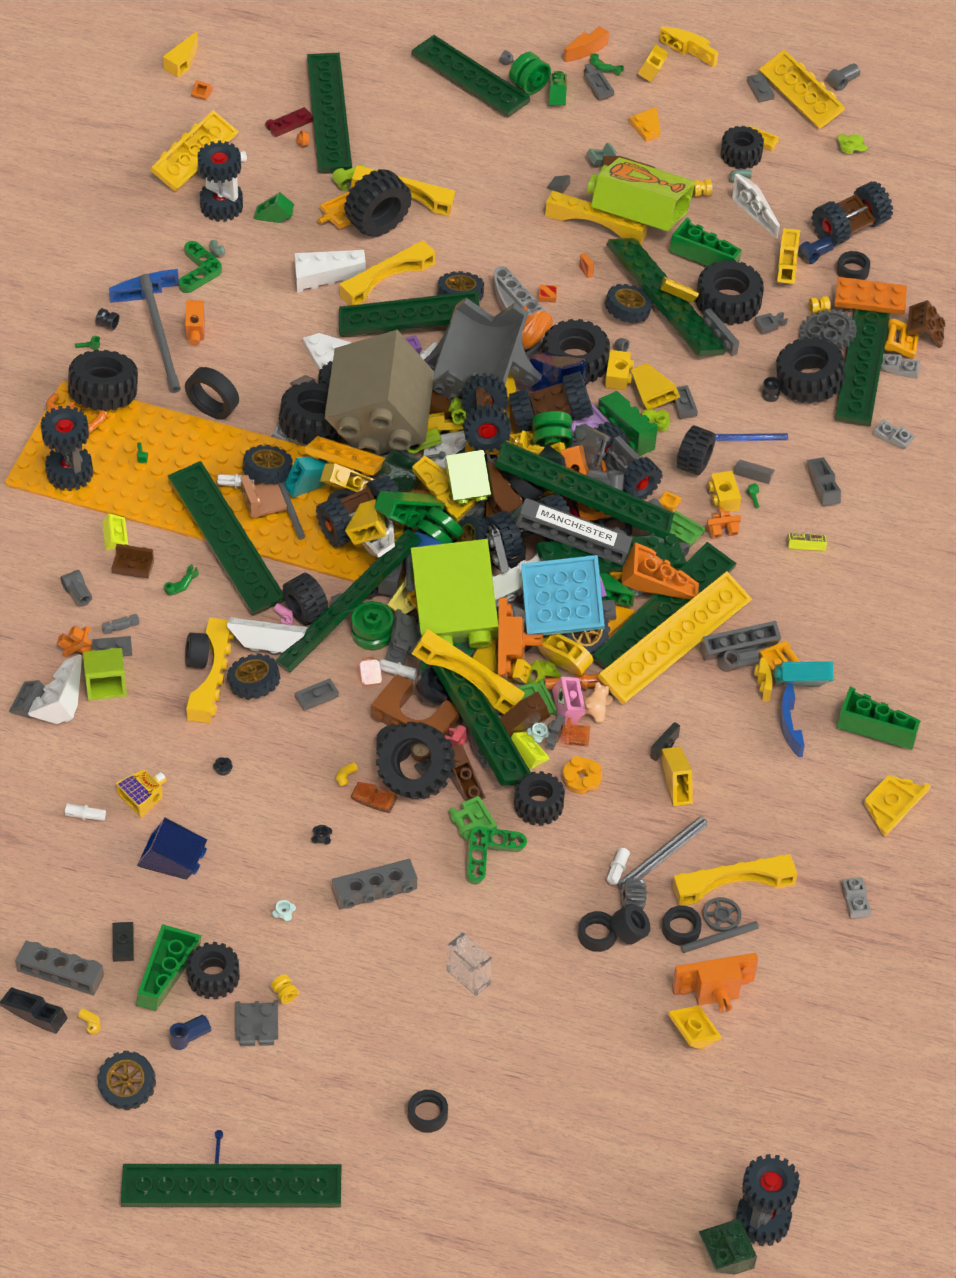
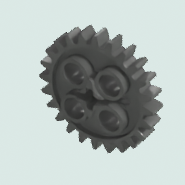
M825 309L823 313L821 310L818 311L819 314L812 313V317L806 316L807 321L802 320V325L799 326L800 340L804 337L824 338L829 343L833 342L841 350H844V345L849 347V342L854 341L853 337H856L857 332L855 320H852V316H848L847 312L842 314V310L835 312V309H832L831 312Z

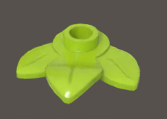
M840 134L837 140L840 142V150L844 153L852 154L854 150L866 151L869 148L862 144L864 138L861 135L851 134L847 136Z
M647 409L641 412L642 416L646 415L649 417L650 423L655 422L658 425L657 431H666L669 428L670 415L667 411L661 409L656 412L655 410Z

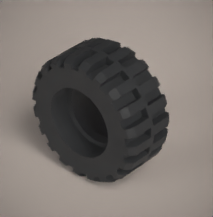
M378 169V171L374 170L370 174H365L361 180L355 183L354 187H351L344 204L347 219L363 235L370 237L382 236L383 233L387 234L390 232L389 230L395 229L397 224L401 223L404 220L403 217L409 212L408 208H410L412 200L409 187L394 172Z
M736 260L714 262L711 266L708 265L699 275L697 292L699 294L696 298L697 307L702 311L703 315L704 310L711 308L723 323H728V325L747 322L752 317H755L761 309L764 291L763 279L757 271H754L752 266H747L744 262L739 263ZM720 290H734L740 294L727 295L721 293Z
M568 319L566 322L564 320L560 321L558 325H553L543 338L541 356L543 368L558 382H563L564 376L580 371L585 385H587L590 381L598 380L607 370L610 341L607 334L603 330L601 331L598 325L594 326L590 321L584 322L583 319ZM579 349L587 352V354L576 356L567 354L564 351Z
M804 337L802 340L797 339L792 344H787L785 349L780 351L776 359L777 379L781 382L780 389L782 393L792 400L796 399L800 403L808 402V404L818 401V403L823 402V399L828 400L833 394L836 395L843 387L845 380L844 356L840 348L833 342L829 343L827 339H819L818 337ZM810 367L821 369L813 373L800 372V370Z
M109 350L87 351L83 355L79 354L69 365L68 392L76 403L82 404L85 408L89 407L96 411L97 409L102 411L112 409L113 411L119 407L123 408L127 404L129 405L137 395L138 368L133 360L124 354L121 355L119 352H111Z
M302 382L300 385L295 384L285 391L281 399L278 420L283 432L286 435L288 434L291 439H296L297 442L302 444L307 443V445L317 436L335 442L341 439L342 436L325 419L329 386H326L324 383Z
M412 721L407 722L406 725L401 723L396 726V730H389L387 732L389 736L387 738L383 737L380 742L383 744L382 748H377L376 752L379 755V759H376V766L380 768L377 772L379 777L383 778V784L400 796L416 800L419 798L427 799L430 798V795L440 793L439 789L441 787L445 788L448 785L447 779L452 778L454 773H451L452 767L455 768L456 764L452 758L455 756V752L450 747L452 745L450 740L446 739L445 734L422 722L416 723ZM412 743H424L431 752V765L422 777L409 779L401 771V755Z

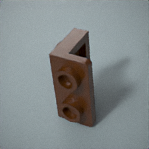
M116 544V555L111 567L112 573L149 579L154 564L153 550L127 544Z

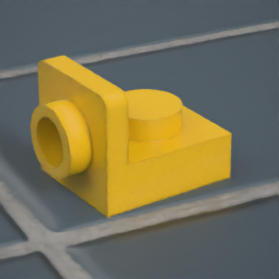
M517 659L516 663L512 664L513 676L509 677V681L527 684L532 666L523 659Z

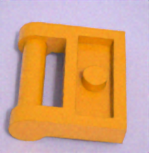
M890 319L885 349L898 352L913 359L916 355L919 333L910 336L907 333L906 323ZM896 329L900 331L898 343L895 342Z
M783 641L759 652L760 659L761 657L766 659L772 675L777 664L788 662L782 653H785L791 662H801L792 651L788 641Z

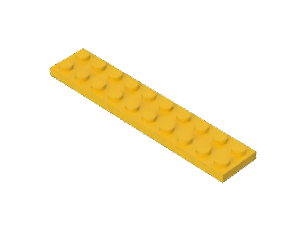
M725 572L604 669L597 677L605 686H609L611 693L624 705L698 645L704 636H709L746 606L752 598L728 572Z

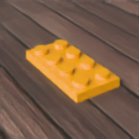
M317 436L305 448V453L314 459L321 458L327 460L330 464H340L350 470L361 471L362 474L367 476L375 475L385 465L386 461L385 457Z

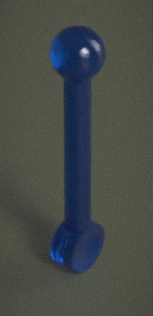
M221 1130L215 1132L216 1151L214 1164H219L220 1143L223 1138Z

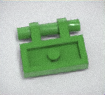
M479 796L462 802L461 811H457L455 807L448 811L451 815V821L457 825L459 834L467 842L469 833L476 826L497 829V824ZM468 818L470 824L466 825L463 819Z

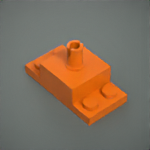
M499 598L498 675L509 682V677L513 676V666L511 664L516 663L517 659L525 660L526 646H543V634H526L523 618L513 617L512 605L508 603L507 598Z
M757 953L675 966L672 984L674 995H686L694 992L698 1005L717 1002L719 1012L724 1013V1007L726 1012L732 1009L730 1000L739 999L741 984H748L755 980L758 964Z

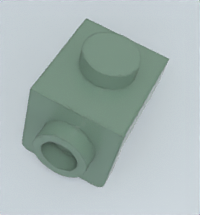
M606 143L603 150L589 148L587 152L591 162L597 166L602 165L603 156H616L617 154L610 143Z

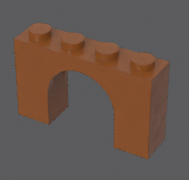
M398 674L394 676L371 704V717L388 726L401 723L406 725L407 722L412 721L416 723L422 722L449 736V728L455 729L462 720L456 706L447 700L427 719L415 720L405 716L400 709L413 694V682Z

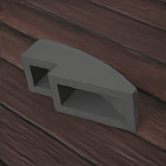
M825 458L807 460L809 474L822 505L841 503V490L835 482V474Z

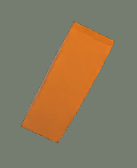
M598 26L590 34L583 32L564 48V61H575L601 50L608 45L609 31Z

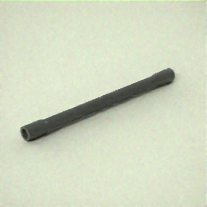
M143 274L139 279L160 348L170 392L177 393L181 390L175 373L160 319L150 276Z

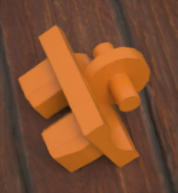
M718 507L717 513L711 514L712 519H708L707 525H705V531H709L712 539L721 537V529L727 528L728 536H735L739 533L741 517L740 515L731 516L730 511L724 512L722 507Z
M73 626L69 630L68 636L64 633L59 635L57 645L63 648L62 655L68 657L76 651L82 654L83 652L91 651L92 642L87 638L91 628L85 626L80 629L77 626Z

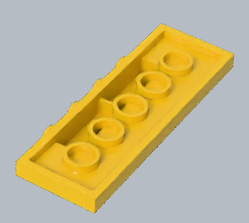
M785 49L759 68L760 73H763L764 77L819 130L845 110L844 105L836 99L835 94L831 90L828 91L822 81L818 82L815 75L811 71L808 72L802 62L798 63Z
M213 110L199 124L196 122L191 127L189 133L185 132L179 142L175 141L168 152L164 151L150 171L173 191L177 192L198 172V152H200L201 147L204 148V144L210 145L211 141L218 143V140H221L222 143L225 141L230 142L237 136L239 131Z

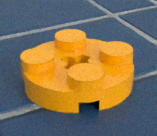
M574 756L564 766L562 779L570 791L577 794H587V791L597 790L601 784V765L589 758ZM580 773H584L586 775L583 776V778H579Z

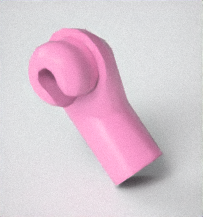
M277 603L274 607V612L281 615V623L292 625L294 621L293 612Z

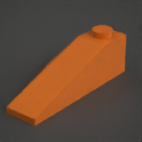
M636 542L633 544L622 570V585L638 591L690 600L698 595V582L683 571L675 570L670 566L668 560L665 559L663 561L656 556L657 552Z

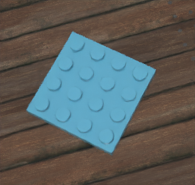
M598 555L521 564L527 634H543L544 636L605 629Z

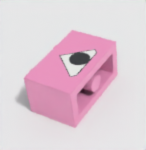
M561 677L552 689L557 716L558 714L565 716V723H577L586 711L579 678Z

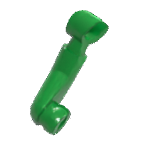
M597 53L590 55V63L598 70L603 72L614 71L615 75H620L624 71V65L612 66V64H605L599 59Z
M191 564L187 568V574L183 576L181 581L165 583L164 589L166 594L175 595L187 590L192 578H196L199 575L197 567L193 571L194 567Z

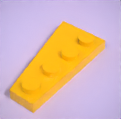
M425 455L412 466V471L434 497L445 503L444 509L456 522L478 503L476 499L468 500L469 503L458 505L457 502H452L446 470Z

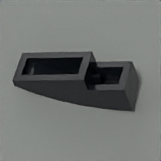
M12 987L0 1001V1005L11 1013L57 1034L68 1019L62 1007L46 1003L41 996Z

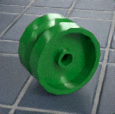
M531 51L521 54L514 61L509 71L510 81L529 95L539 92L546 85L551 75L550 65Z
M559 411L543 412L535 415L532 418V430L534 431L532 434L533 446L539 445L545 448L547 445L559 442L564 443L565 448L571 446L573 443V434L570 430L572 428L571 415Z
M431 507L426 513L429 521L421 520L415 527L419 533L432 537L444 544L453 543L451 539L459 540L464 534V530L455 520L436 507Z
M376 601L364 602L355 608L351 617V634L357 646L365 650L374 651L389 645L394 622L392 610L387 605Z

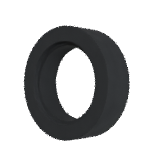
M199 367L185 382V392L189 400L198 410L212 418H227L239 404V394L235 386L226 376L215 369ZM201 383L215 390L223 403L210 397L202 388Z

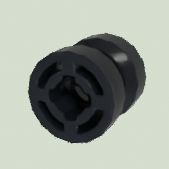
M101 308L96 315L95 322L96 325L106 326L107 329L115 330L120 316L118 313H110L107 309Z
M768 377L764 380L761 395L765 401L775 402L779 399L781 388L779 379Z

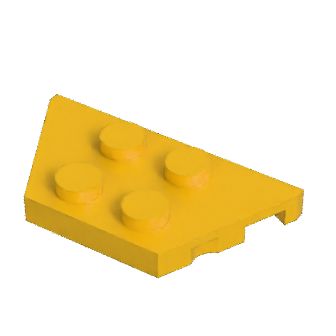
M888 775L869 794L864 801V805L883 836L886 837L930 790L931 785L925 783L924 786L914 784L913 780L900 779Z

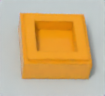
M665 490L659 501L664 509L674 512L681 503L682 497Z

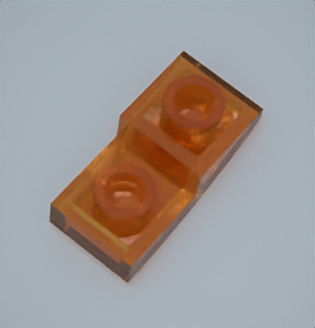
M358 782L351 795V799L369 808L390 813L397 800L396 793L378 790L374 784Z

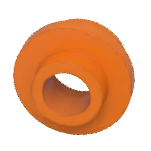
M302 130L296 137L299 147L303 148L309 144V133Z

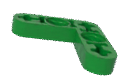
M189 241L184 245L185 255L198 266V268L179 279L180 291L190 293L221 275L222 264L198 242ZM201 257L208 258L205 261L199 260ZM197 275H204L205 277H203V278H197L196 276H197Z
M481 826L474 827L468 835L466 879L468 882L477 885L485 878L487 848L520 852L527 844L526 836L516 831ZM476 833H479V836L482 837V838L479 840V844H478V845H476V843H477V837L475 836ZM493 835L501 836L503 842L501 844L495 843ZM515 838L520 842L519 846H516V842H513ZM479 851L482 855V859H474L472 857V852ZM479 865L477 868L479 877L475 878V875L471 873L474 872L475 866Z

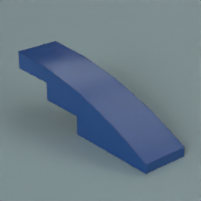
M178 269L148 274L153 286V293H162L163 287L179 286ZM140 276L110 287V303L144 300L145 294L140 283Z

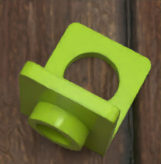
M536 659L531 665L528 683H540L545 676L560 678L562 675L554 663ZM533 670H537L538 677L533 681L531 673Z

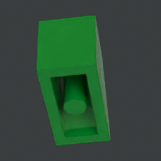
M279 192L256 207L253 218L260 221L281 223L291 218L295 204Z

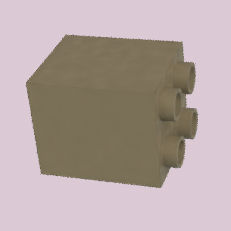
M398 330L337 347L334 349L325 419L352 447L376 455L394 450H407L412 445L426 442L434 371Z

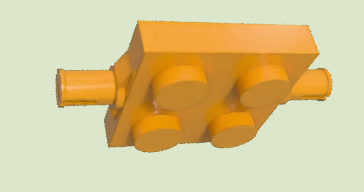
M348 191L320 204V210L325 215L317 218L318 223L322 224L330 221L338 229L352 224L347 219L344 209L346 196L350 192Z

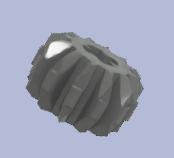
M639 878L625 879L621 891V905L623 907L628 904H636L642 910L644 909L647 899V886L644 880Z

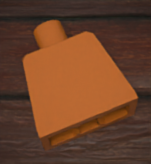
M186 300V339L189 340V344L198 345L200 341L204 340L205 336L204 300Z
M583 445L561 450V454L565 457L566 467L574 470L576 464L580 468L579 473L588 474Z

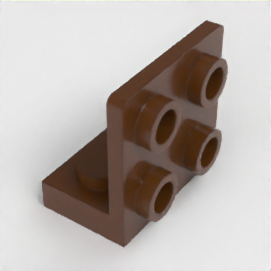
M928 300L909 306L907 333L912 336L926 331L938 348L942 347L946 323L944 318L940 317L937 313L935 306H932Z

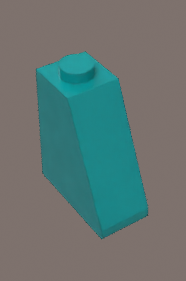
M297 457L284 483L289 494L292 497H297L327 485L320 482L325 464L330 463L321 458Z
M833 661L782 662L776 665L773 675L776 679V684L788 685V683H793V685L819 687L834 681Z

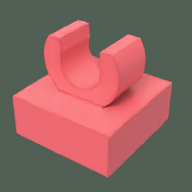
M459 725L457 730L449 728V735H452V737L445 735V738L449 739L452 744L451 748L459 744L464 746L468 740L467 728Z

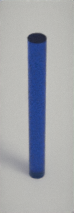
M788 433L715 434V441L788 440Z

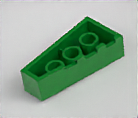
M687 217L672 234L670 252L706 266H711L712 263L717 261L719 263L722 260H736V262L740 263L742 252L740 248L728 241L719 240L713 232L707 233L701 225L692 224L691 220Z
M618 391L599 398L597 409L609 422H614L627 435V444L639 457L655 450L658 425L655 422L650 423L649 417L640 415L639 409L636 406L631 407L630 401Z
M380 491L374 508L387 517L416 529L415 527L421 520L429 521L426 513L431 507H436L443 511L445 503L431 494Z
M850 686L840 711L837 728L913 750L921 720L900 710L894 711L890 709L888 704L884 702L880 704L872 700V696L865 693L861 695L855 692V688Z
M164 924L161 925L137 993L136 1006L157 1011L186 969L192 950L196 951V947L201 944L202 935Z

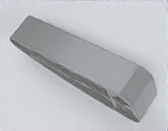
M500 266L495 268L494 292L501 312L513 303L518 304L522 308L524 306L528 307V315L538 310L546 312L507 267Z

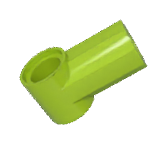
M356 167L348 170L340 168L332 174V179L342 191L348 190L347 183L352 182Z
M454 397L448 412L451 413L453 422L460 425L466 419V410L464 411L462 400Z
M438 428L428 430L426 442L419 443V446L416 448L410 446L407 451L414 454L420 450L442 443Z

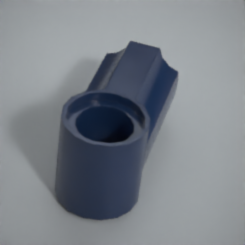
M829 236L813 243L806 241L799 246L798 253L809 264H813L821 255L832 251L834 244Z
M202 1014L185 1023L173 1024L170 1027L171 1047L176 1050L185 1049L190 1041L211 1032V1026L207 1017Z

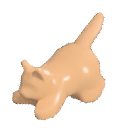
M599 682L596 683L595 689L591 690L589 697L583 699L586 711L582 717L587 714L592 715L597 723L605 720V707L613 701L612 695H608V685L604 686Z

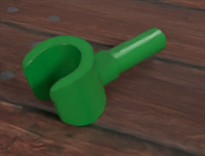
M92 336L90 342L76 343L75 347H90L93 350H98L100 347V337Z
M138 442L137 462L147 463L148 452H143L142 443Z
M756 483L748 486L746 493L749 497L751 496L757 509L760 507L756 494L759 493V487Z

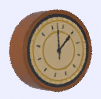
M417 742L411 747V757L415 761L421 762L431 755L429 747L421 742Z

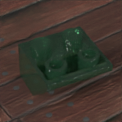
M392 449L384 460L378 477L387 475V477L391 478V481L395 482L399 492L414 493L421 480L412 471V466L419 460Z
M740 1218L699 1231V1235L716 1272L735 1275L755 1268L757 1255Z

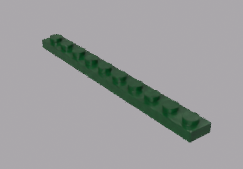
M407 529L395 541V547L380 556L306 629L304 636L286 649L275 660L277 664L291 673L411 553V548L417 547L422 542L421 538Z

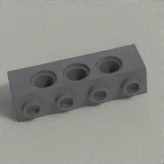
M772 621L704 636L699 644L704 661L720 658L730 649L741 650L754 647L757 650L774 646L779 643L781 636L777 622Z
M406 859L333 878L332 891L340 910L352 908L362 903H371L381 898H390L400 893L412 892L417 889L418 878L411 859Z
M25 941L15 960L17 972L93 996L104 977L103 965L99 962L83 959L76 954L70 955L57 948H48L38 942Z

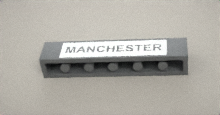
M525 498L516 523L518 527L593 555H598L620 565H623L633 538Z

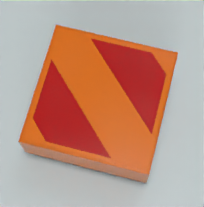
M586 253L580 255L579 268L589 278L593 276L594 263Z
M540 284L539 301L556 302L557 286Z

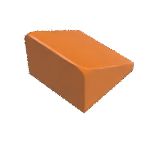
M196 80L191 96L207 100L214 87L211 84Z

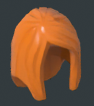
M538 310L527 316L522 332L524 350L534 347L551 328L553 319L549 313Z

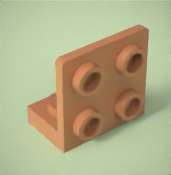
M248 475L240 477L241 492L251 518L287 510L286 502L278 484L263 483L254 485L253 481L250 482Z

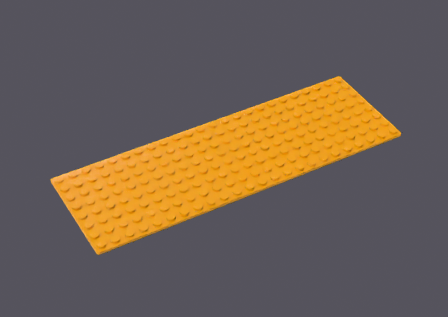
M62 381L55 394L59 395V400L54 404L66 408L71 402L75 403L78 412L82 410L84 415L87 416L88 423L100 411L99 409L96 411L89 407L85 408L82 404L76 403L68 392L67 381ZM134 399L123 408L119 407L117 410L112 411L110 409L105 411L108 417L89 434L87 443L82 444V450L86 449L88 454L90 453L93 465V477H91L90 482H86L85 487L81 485L79 490L72 488V491H68V488H65L63 491L60 490V486L55 488L53 484L49 483L45 461L47 455L50 456L51 450L49 445L46 446L42 439V417L5 480L6 486L102 513L117 515L127 520L206 541L168 480V475L201 461L261 557L355 582L379 558L370 555L362 543L354 545L351 541L338 548H334L332 544L330 545L329 540H326L325 534L322 533V528L318 524L316 506L327 501L328 496L339 488L327 484L297 497H292L289 494L305 534V538L299 540L287 510L251 518L241 492V487L235 488V486L217 484L219 474L236 475L237 473L238 475L245 476L242 469L244 454L246 450H250L253 446L271 445V447L277 446L281 450H286V453H289L293 459L292 466L297 457H310L309 454L305 453L306 446ZM46 408L42 417H45L47 411L49 412L48 408ZM138 442L142 443L143 452H148L147 463L137 462ZM388 468L384 473L373 478L376 479L387 475V477L391 478V481L395 482L399 492L432 495L415 475H409ZM254 480V485H259V484H263V483H264V482L258 483V482H256V480ZM412 528L413 533L418 532L416 529ZM406 566L402 577V581L406 577Z

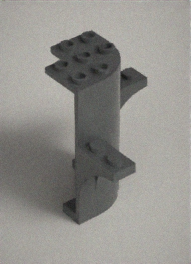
M467 298L456 304L445 334L435 349L424 359L434 371L432 389L452 402L454 397L462 400L461 390L464 388L463 384L465 382L468 383V378L470 377L474 379L475 374L482 376V373H486L489 376L491 373L494 374V378L500 377L501 382L504 381V383H506L508 374H511L529 387L539 382L542 374L528 360L522 343V332L529 312L518 304L513 303L493 317Z

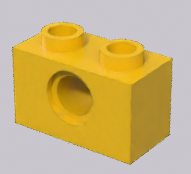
M610 350L605 388L627 391V383L631 384L632 373H629V370L633 369L634 360H631V352Z
M733 471L712 473L707 486L708 491L712 492L713 506H716V508L722 507L724 512L740 510L741 495Z

